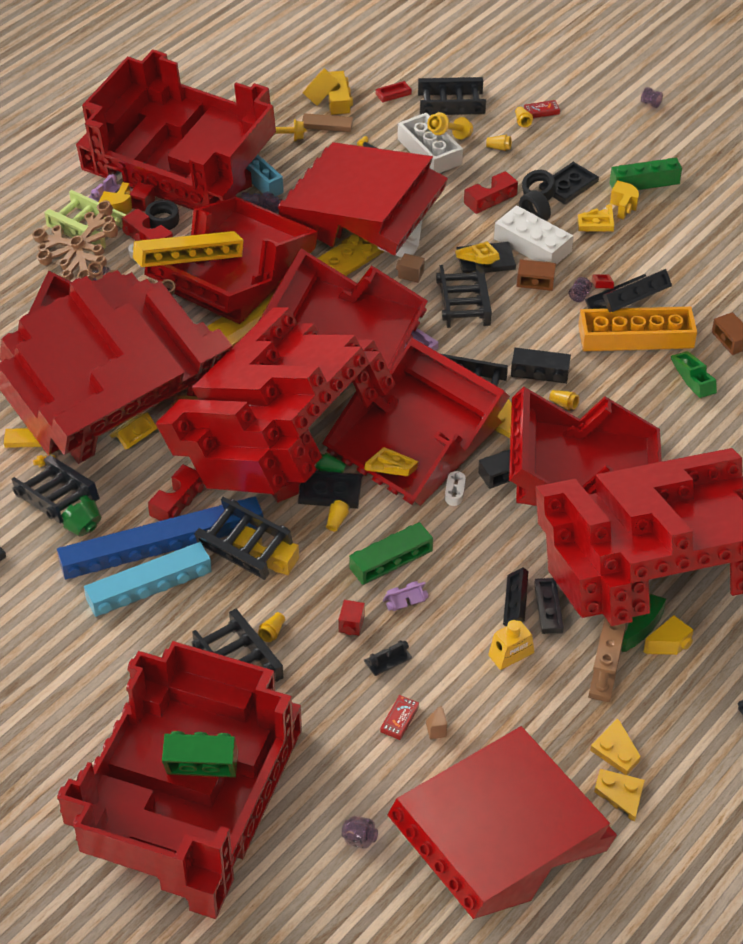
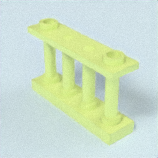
M70 190L71 202L60 212L48 209L44 213L48 227L53 228L56 225H60L64 230L63 234L73 238L74 236H81L87 229L88 224L79 223L86 213L93 212L95 216L98 215L97 205L99 202ZM75 207L82 210L72 219L66 217ZM113 209L111 216H113L115 224L122 228V218L126 214ZM94 230L90 236L102 232L103 230ZM105 237L90 244H101L105 249Z

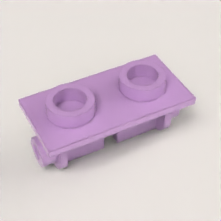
M114 174L108 175L103 184L100 183L95 189L91 190L88 198L99 202L104 191L116 193L121 186L116 182L117 177Z
M415 581L407 584L406 588L400 590L398 587L390 589L383 598V602L389 601L386 603L389 611H396L407 607L406 599H409L411 606L425 602V599L428 598L427 591H423L426 583Z

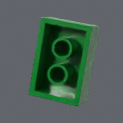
M172 731L171 734H164L162 762L168 775L236 777L238 747L234 736L228 733L210 736L204 732L187 735L181 731Z

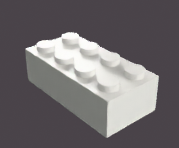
M427 113L398 123V140L411 153L433 156L430 169L442 173L462 165L463 148L447 132L443 135L433 134L427 126L430 117Z
M517 205L495 222L494 239L499 242H509L511 249L533 261L550 262L557 265L572 252V234Z

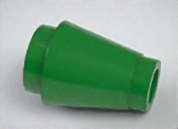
M321 453L322 458L316 463L315 468L319 469V471L344 473L345 463L327 453Z

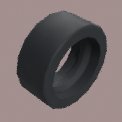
M542 169L529 172L522 181L524 195L531 191L529 187L533 183L545 181L549 183V186L540 192L547 200H550L556 192L555 180L552 174Z
M533 190L520 198L519 207L545 221L550 218L551 208L549 202L541 192Z
M158 200L146 207L145 214L150 218L151 229L162 225L171 230L178 225L180 220L179 209L174 202ZM161 213L170 214V216L166 218L154 217L155 215Z

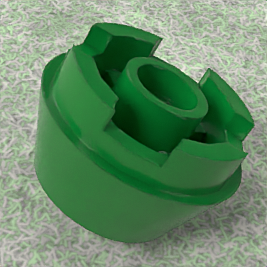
M88 496L81 497L80 503L74 506L71 504L62 513L64 529L79 537L94 531L102 518L95 500H91Z

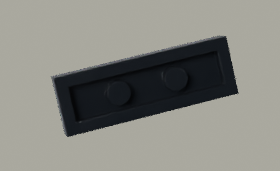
M524 567L507 575L504 626H508V622L511 620L525 621L529 571Z
M553 578L535 579L534 586L542 634L563 633L564 626L556 581Z

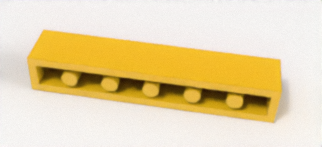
M235 231L134 241L133 259L141 267L242 257L243 239Z

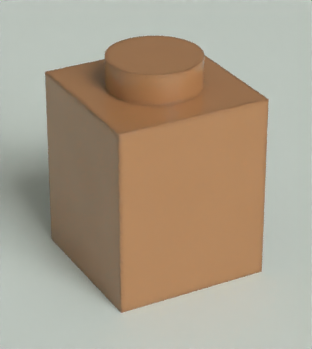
M404 253L396 265L398 278L419 283L424 273L425 258Z

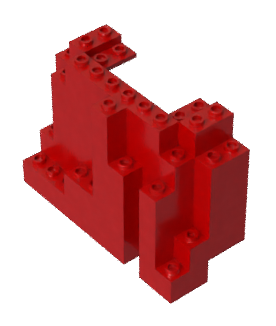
M152 49L142 61L127 56L82 104L86 134L76 143L81 169L103 178H107L108 175H115L117 171L122 172L123 182L129 183L131 188H134L138 182L154 186L155 197L169 200L191 210L235 197L246 184L244 170L276 133L274 107L270 102L269 88L256 83L249 87L235 82L236 102L181 84L178 63L168 60L166 53Z
M118 270L112 273L108 272L96 281H91L88 276H85L81 279H75L70 284L69 295L59 297L47 306H41L32 314L24 315L19 320L18 331L8 333L1 339L0 391L48 456L61 450L64 455L70 453L75 461L80 464L95 456L97 440L102 434L189 387L187 396H196L192 387L232 349V344L220 329L212 332L203 321L197 325L194 324L161 281L154 284L145 279L140 282L132 272L122 275Z
M273 307L192 387L198 400L179 399L155 424L173 456L190 457L207 489L276 494L286 482L305 483L316 471L314 465L322 458V455L308 428L351 382H353L365 408H368L378 396H385L395 385V382L374 340H357L355 335H319L314 323H297L290 307Z
M733 448L596 474V493L590 495L576 478L536 486L538 524L546 534L548 572L581 618L603 614L611 626L632 622V617L650 613V579L730 563V594L732 596L743 594L742 457Z
M172 641L170 647L164 650L162 657L138 651L134 659L131 658L127 668L130 673V679L126 687L129 701L123 707L120 720H116L113 726V733L110 738L105 740L103 751L100 756L96 757L94 764L92 765V763L87 762L84 770H80L77 780L68 779L65 786L59 789L57 800H59L60 813H62L64 824L75 828L79 852L158 877L161 890L186 898L189 904V911L216 919L234 881L233 866L237 858L244 859L302 732L301 705L293 703L292 696L275 691L274 670ZM172 731H181L187 735L204 732L210 736H217L219 733H228L234 736L238 747L236 777L168 775L162 762L164 734H171Z

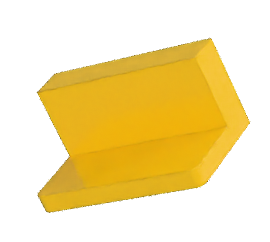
M323 68L302 93L318 106L328 95V92L337 85L338 80Z
M145 412L137 415L109 436L111 438L117 437L126 450L158 428L149 413Z

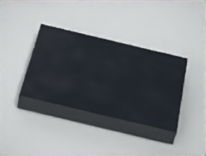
M573 161L552 175L556 185V192L553 198L563 204H567L599 182V176ZM543 181L539 184V189L545 190L549 183Z
M509 242L490 243L499 253L500 260H496L489 265L483 264L484 273L516 270V263ZM469 246L456 247V250L462 249V248H465V247H469ZM458 258L462 273H472V271H475V262Z
M315 471L305 483L300 484L298 504L330 506L334 501L340 500L348 504L349 508L358 509L362 474Z

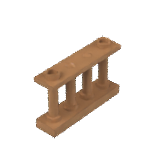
M604 619L588 698L610 702L623 637L626 631V623L611 626L607 619Z

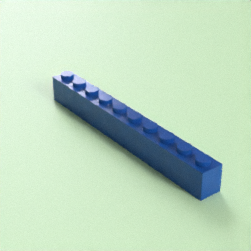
M256 496L237 501L240 506L263 517V512ZM223 505L57 548V553L65 580L193 545L197 543L194 533L198 528L205 531L210 530L224 512ZM232 514L216 534V537L220 539L229 536L241 519ZM247 524V527L257 529V527L253 526L252 524Z

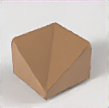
M442 706L438 707L426 720L430 740L444 738L447 735V720Z

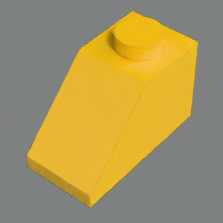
M673 615L646 638L643 652L646 654L677 655L683 649L687 650L693 642V629Z

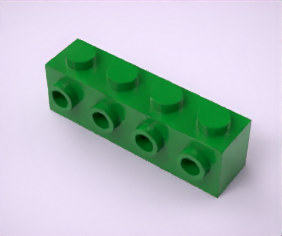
M677 157L611 167L609 183L612 189L618 180L633 185L637 190L678 185L681 180L682 166Z
M420 522L410 525L379 542H374L370 546L349 555V569L360 583L364 585L432 552L433 537Z

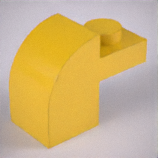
M618 180L611 191L610 204L619 206L617 218L624 220L627 213L630 214L631 210H637L639 192L633 185Z
M122 182L118 193L104 191L99 203L108 200L113 209L128 214L132 210L129 183Z

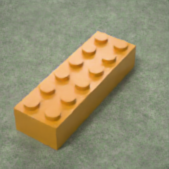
M691 306L620 308L610 313L608 309H580L578 327L583 351L690 349L695 347L697 329Z

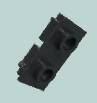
M400 640L388 649H384L376 654H370V657L364 659V662L374 676H377L412 659V656L407 651L409 648L407 641Z

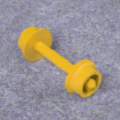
M438 112L431 115L427 122L429 130L435 135H443L450 129L455 138L463 140L470 137L473 133V125L465 117H459L454 123H450L446 114Z
M294 119V127H276L275 134H294V142H296L298 139H304V133L307 130L304 128V121Z

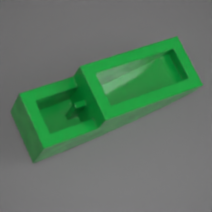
M688 351L671 356V360L680 376L699 398L717 393V381L707 373V365Z
M653 594L649 595L650 613L632 617V622L629 623L623 637L622 652H627L638 645L654 630L664 613L666 598Z

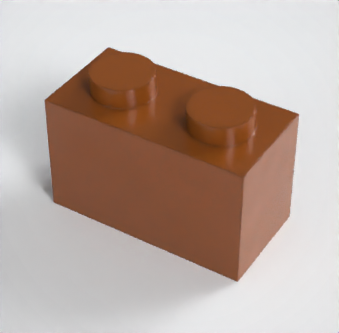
M520 259L517 287L553 291L556 263Z
M733 312L715 318L712 327L713 335L731 355L743 352V323L741 319Z

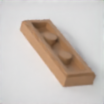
M304 113L302 121H304V128L351 132L353 117Z

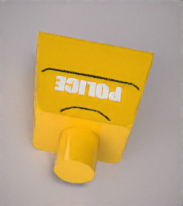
M509 621L508 626L494 633L488 656L502 670L534 654L531 632L521 621Z

